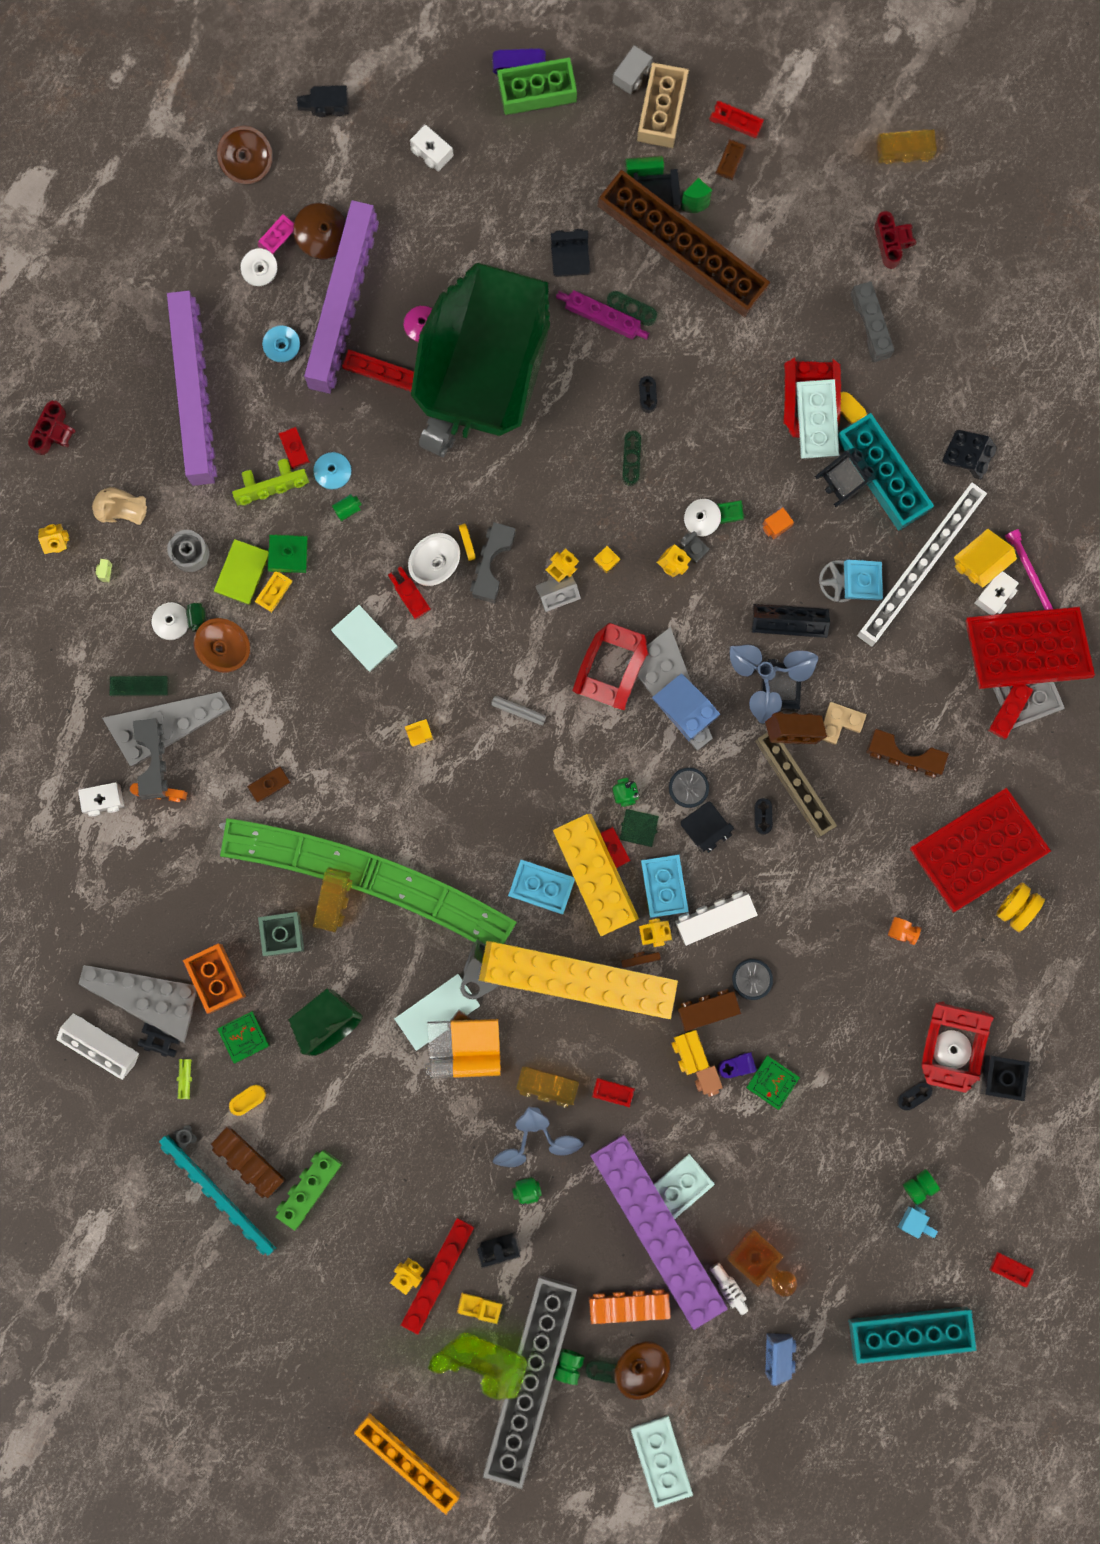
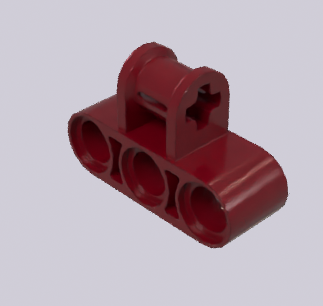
M888 211L878 214L874 229L882 261L886 268L894 269L902 258V249L912 247L917 243L912 234L913 226L912 224L896 226L893 215ZM880 221H886L888 225H883ZM884 238H890L892 242H886ZM889 255L895 256L896 260L890 259Z
M49 401L45 405L29 437L28 445L37 455H45L53 442L68 448V442L72 434L76 432L75 429L63 423L66 411L58 401ZM59 408V412L53 415L52 411ZM51 425L48 431H44L45 426ZM38 442H43L41 447L35 448Z

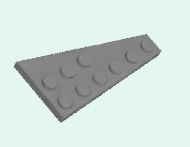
M670 627L647 645L648 656H646L637 676L652 696L656 695L681 673L691 682ZM708 726L689 741L697 751L713 739Z
M217 692L102 719L130 767H134L151 757V752L145 746L138 745L134 740L133 721L156 718L163 725L164 734L161 735V742H164L166 748L229 711L231 708L223 694Z
M83 966L79 980L80 986L185 1044L197 996L194 985L92 966Z

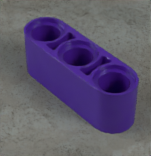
M542 49L497 50L492 54L493 73L498 75L497 70L546 62L545 51Z

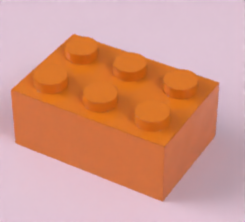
M218 943L183 960L207 1014L214 1013L246 997L223 944Z

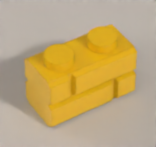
M696 1030L673 1037L674 1042L671 1044L675 1054L679 1053L681 1060L678 1061L681 1072L685 1071L686 1075L709 1068Z

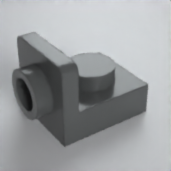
M695 531L691 534L687 533L681 539L680 549H683L687 556L695 563L710 550L697 537Z

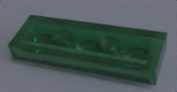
M110 676L109 695L111 697L168 696L169 677Z

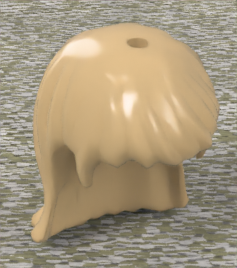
M115 487L105 488L94 499L92 506L93 514L100 522H117L114 519L121 518L140 525L147 512L146 498L144 496L135 497Z

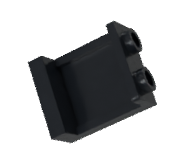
M671 169L670 174L638 176L637 172L633 173V179L674 210L680 211L681 200L678 169Z

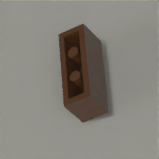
M776 712L765 721L770 743L817 744L827 737L822 715H813L812 713L805 715L798 713L783 714V712Z
M726 989L717 992L718 996L713 998L707 995L699 998L700 1002L692 1004V1001L680 1004L681 1008H678L677 1011L684 1031L741 1014L734 991L729 992Z

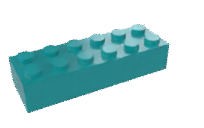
M871 413L839 432L838 442L844 452L856 447L863 454V459L867 465L873 469L877 479L867 486L898 531L931 511L934 507L933 503Z
M966 1306L849 1319L853 1360L857 1364L977 1351L972 1312Z

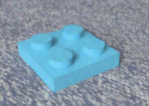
M844 561L845 599L882 600V562Z

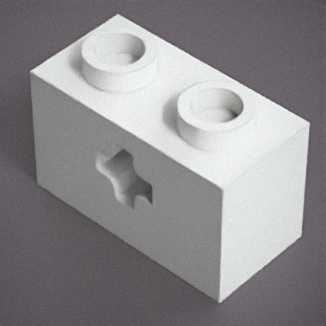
M424 125L410 140L412 152L418 157L421 156L430 168H435L438 172L453 157L452 147L427 125Z
M1002 571L990 581L974 604L989 615L1000 614L1007 606L1005 601L1008 598L1012 599L1018 591L1015 588L1019 583ZM997 591L1000 592L999 597L995 596L997 594Z
M118 783L78 790L82 813L88 814L89 817L98 816L101 811L106 810L108 813L117 812L119 808L124 807L121 785ZM101 796L105 798V800L102 801V804L98 803V801L101 800Z

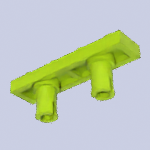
M281 459L277 462L281 476L257 484L252 471H244L241 475L245 487L232 491L233 497L238 506L247 505L251 501L266 499L276 493L282 494L292 488H301L309 483L305 469L292 472L288 460Z

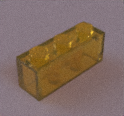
M935 129L879 134L876 141L878 162H884L885 164H891L895 161L907 163L919 159L921 161H928L934 158L937 151Z
M328 867L324 874L313 927L336 932L339 927L343 926L345 916L342 915L343 909L347 908L349 900L346 894L347 891L351 890L353 882L350 879V872Z
M522 1066L516 1090H520V1095L530 1097L531 1094L539 1096L538 1100L549 1102L552 1099L558 1101L557 1105L568 1108L569 1105L574 1103L579 1082Z

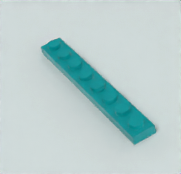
M169 1135L164 1136L159 1141L162 1145L160 1148L167 1155L171 1154L175 1158L174 1163L180 1169L184 1168L189 1173L187 1176L195 1184L198 1182L203 1187L201 1191L208 1198L212 1197L216 1201L215 1205L220 1211L223 1212L225 1210L230 1216L228 1219L235 1226L239 1225L244 1230L242 1234L248 1240L252 1239L257 1244L256 1248L261 1254L264 1255L266 1253L269 1256L276 1249L269 1239Z

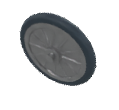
M683 768L671 777L669 793L676 804L685 808L697 807L708 796L709 782L701 771L695 768Z
M748 959L742 961L735 968L732 975L733 987L741 997L748 1000H758L770 992L773 985V974L764 962L757 959Z

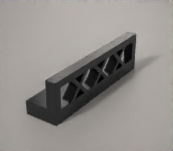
M753 604L752 633L828 638L830 626L829 609ZM757 611H765L766 614L758 613ZM816 615H823L825 618H820Z

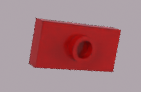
M296 427L278 433L292 469L310 463Z
M613 827L600 833L616 869L631 861Z
M597 1078L592 1097L630 1108L635 1088Z
M999 1252L996 1253L989 1269L1025 1288L1028 1287L1035 1271Z

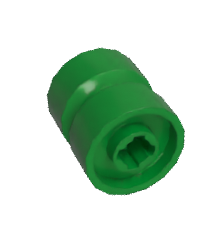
M926 1169L916 1175V1180L909 1179L902 1184L916 1206L926 1200V1195L932 1197L940 1191L936 1181Z
M561 1349L557 1360L560 1365H556L553 1378L563 1383L577 1385L580 1376L578 1369L582 1367L585 1356L575 1351Z

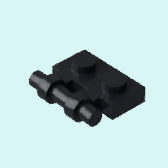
M145 1022L141 1033L147 1034L148 1038L147 1040L140 1038L137 1046L143 1047L145 1051L150 1052L152 1050L161 1053V1056L175 1058L177 1050L171 1049V1044L179 1045L180 1041ZM155 1037L165 1040L164 1045L154 1043Z

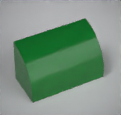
M663 156L625 158L626 173L632 178L635 172H637L638 176L663 174Z
M698 178L683 193L681 209L689 213H699L705 210L710 204L712 189Z

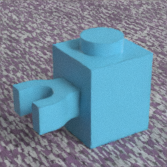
M908 1206L898 1225V1228L918 1239L922 1232L935 1238L938 1232L926 1225L929 1217L925 1215L926 1211L918 1206H915L914 1209Z

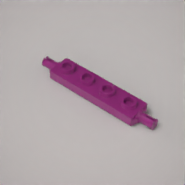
M573 290L570 295L558 291L556 295L557 299L566 302L565 309L625 337L634 339L636 336L647 340L650 334L640 329L641 321Z

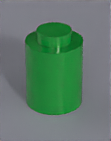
M350 494L331 506L342 522L360 511L359 506L362 504L356 495L353 497Z

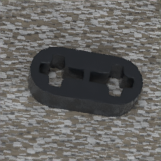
M644 376L639 381L640 407L646 413L653 412L657 407L656 382L651 376ZM645 382H649V385H651L649 392H646V387L642 386L645 385ZM647 397H650V402L654 403L651 404V407H647V404H644Z
M761 798L754 804V828L758 834L766 835L772 830L773 826L772 803L766 798ZM762 802L768 806L765 809V815H762V810L758 808ZM762 818H765V824L769 826L765 831L758 827L762 823Z
M920 1082L907 1089L898 1096V1107L906 1111L917 1107L931 1097V1086ZM920 1086L922 1088H927V1090L925 1091L926 1096L918 1095L916 1097L915 1094H917L920 1091ZM913 1096L914 1099L909 1101V1106L902 1105L903 1097L910 1098Z

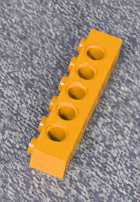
M369 1413L356 1428L354 1434L445 1515L458 1501L460 1492L373 1415Z

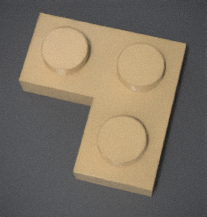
M830 702L823 720L827 734L823 741L836 745L842 727L860 733L867 714Z

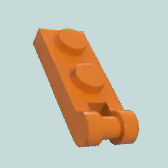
M134 783L130 786V792L139 797L138 783ZM168 788V791H165V797L169 798L168 801L180 803V800H186L187 792Z

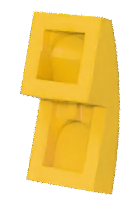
M462 1292L457 1313L497 1324L502 1303Z

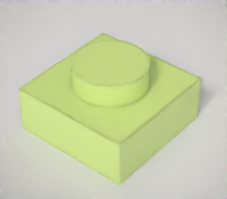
M100 559V564H97L96 575H98L102 582L110 581L112 563L109 560Z

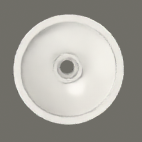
M435 533L425 537L414 547L409 557L408 569L411 577L417 583L424 586L442 583L453 574L460 560L459 545L454 538L444 533Z

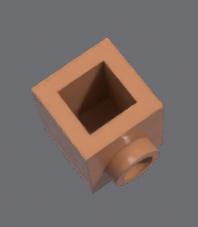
M714 1065L695 1072L698 1079L695 1080L698 1092L702 1091L704 1095L708 1094V1097L718 1094L719 1089L723 1088Z

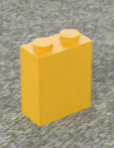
M989 529L954 556L956 570L960 574L967 575L973 584L977 583L982 588L1017 559L1014 547Z

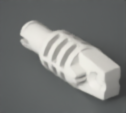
M719 1262L716 1263L710 1270L719 1282L718 1288L731 1308L736 1307L741 1315L747 1313L748 1307L744 1303L747 1298L733 1277L727 1275Z

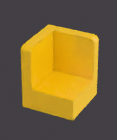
M426 719L405 726L412 747L433 740Z

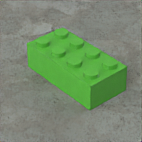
M570 57L497 70L504 115L577 102V90Z

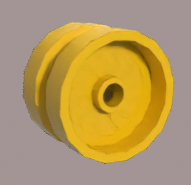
M1023 882L1012 890L996 913V916L1004 922L1011 919L1010 927L1017 932H1021L1034 919L1045 902V899L1037 893L1030 895L1031 888Z

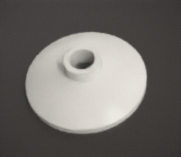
M259 248L253 249L244 256L241 262L242 276L251 285H267L274 279L277 273V261L269 251ZM260 266L264 267L262 272L258 271Z
M698 499L692 502L684 515L686 528L691 533L695 531L697 536L712 534L718 528L721 521L719 507L709 499ZM700 513H703L702 519H698Z
M165 603L159 606L152 616V627L155 633L166 640H175L182 637L188 630L186 609L177 603ZM168 617L173 618L171 623L166 622Z
M948 1030L938 1035L933 1056L936 1062L941 1066L954 1069L963 1067L971 1057L972 1048L970 1041L959 1031ZM952 1046H955L957 1049L954 1054L950 1051Z

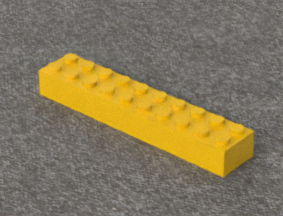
M487 941L479 981L666 1019H671L678 983L677 980Z

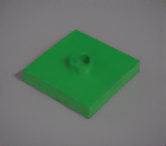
M269 535L268 572L306 573L308 536Z

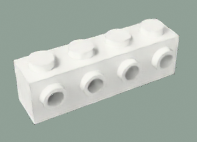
M738 891L733 893L729 899H718L710 907L702 906L691 915L686 913L679 916V920H676L675 923L683 943L689 945L757 916L749 894L746 891Z
M74 1013L60 1027L56 1039L122 1080L135 1066L139 1053L134 1049L126 1046Z

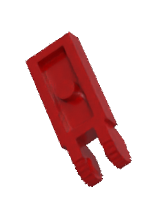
M399 567L397 569L405 580L404 582L398 584L392 573L388 574V577L395 586L394 589L416 620L431 609L411 578H408L403 568Z

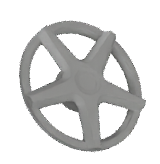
M835 560L825 565L819 577L820 588L830 600L846 602L851 599H840L842 589L845 588L844 573L841 574L835 564L844 565V561ZM830 567L833 577L822 580L825 570ZM823 586L835 588L834 598L825 591Z

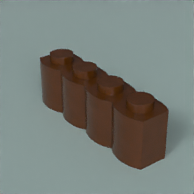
M227 1126L211 1143L212 1151L218 1157L223 1156L227 1160L226 1164L233 1171L237 1169L242 1174L240 1178L248 1185L250 1183L256 1187L254 1191L261 1198H269L286 1180L230 1126Z

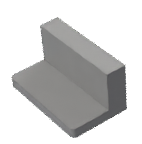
M566 575L560 583L556 579H552L536 585V590L541 598L545 612L581 599L577 584L572 575L570 577Z

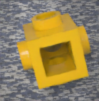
M50 524L45 528L39 529L38 539L44 554L58 553L67 549L69 535L67 530H63L61 524Z
M674 544L665 550L657 563L666 574L675 577L686 572L689 568L687 564L691 558L687 556L683 549Z
M565 548L561 553L557 551L551 557L552 563L547 567L546 571L560 583L566 575L570 577L577 570L575 565L579 560Z
M660 918L649 920V924L639 926L642 945L653 944V947L665 945L664 941L672 940L669 921L661 922Z
M408 1257L404 1264L400 1262L393 1272L396 1275L390 1284L406 1295L412 1286L416 1288L423 1279L420 1275L424 1269Z

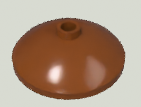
M223 618L207 620L197 629L194 636V649L198 658L205 666L214 671L223 673L236 671L245 664L249 657L250 643L246 633L240 626L230 620Z

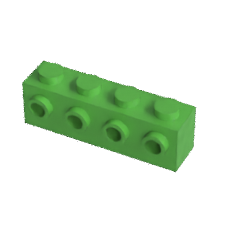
M322 1150L321 1153L318 1151L311 1159L312 1166L309 1169H304L299 1176L302 1180L298 1186L295 1184L288 1192V1195H290L286 1202L282 1201L276 1209L279 1212L276 1218L294 1231L300 1226L343 1164L325 1150Z

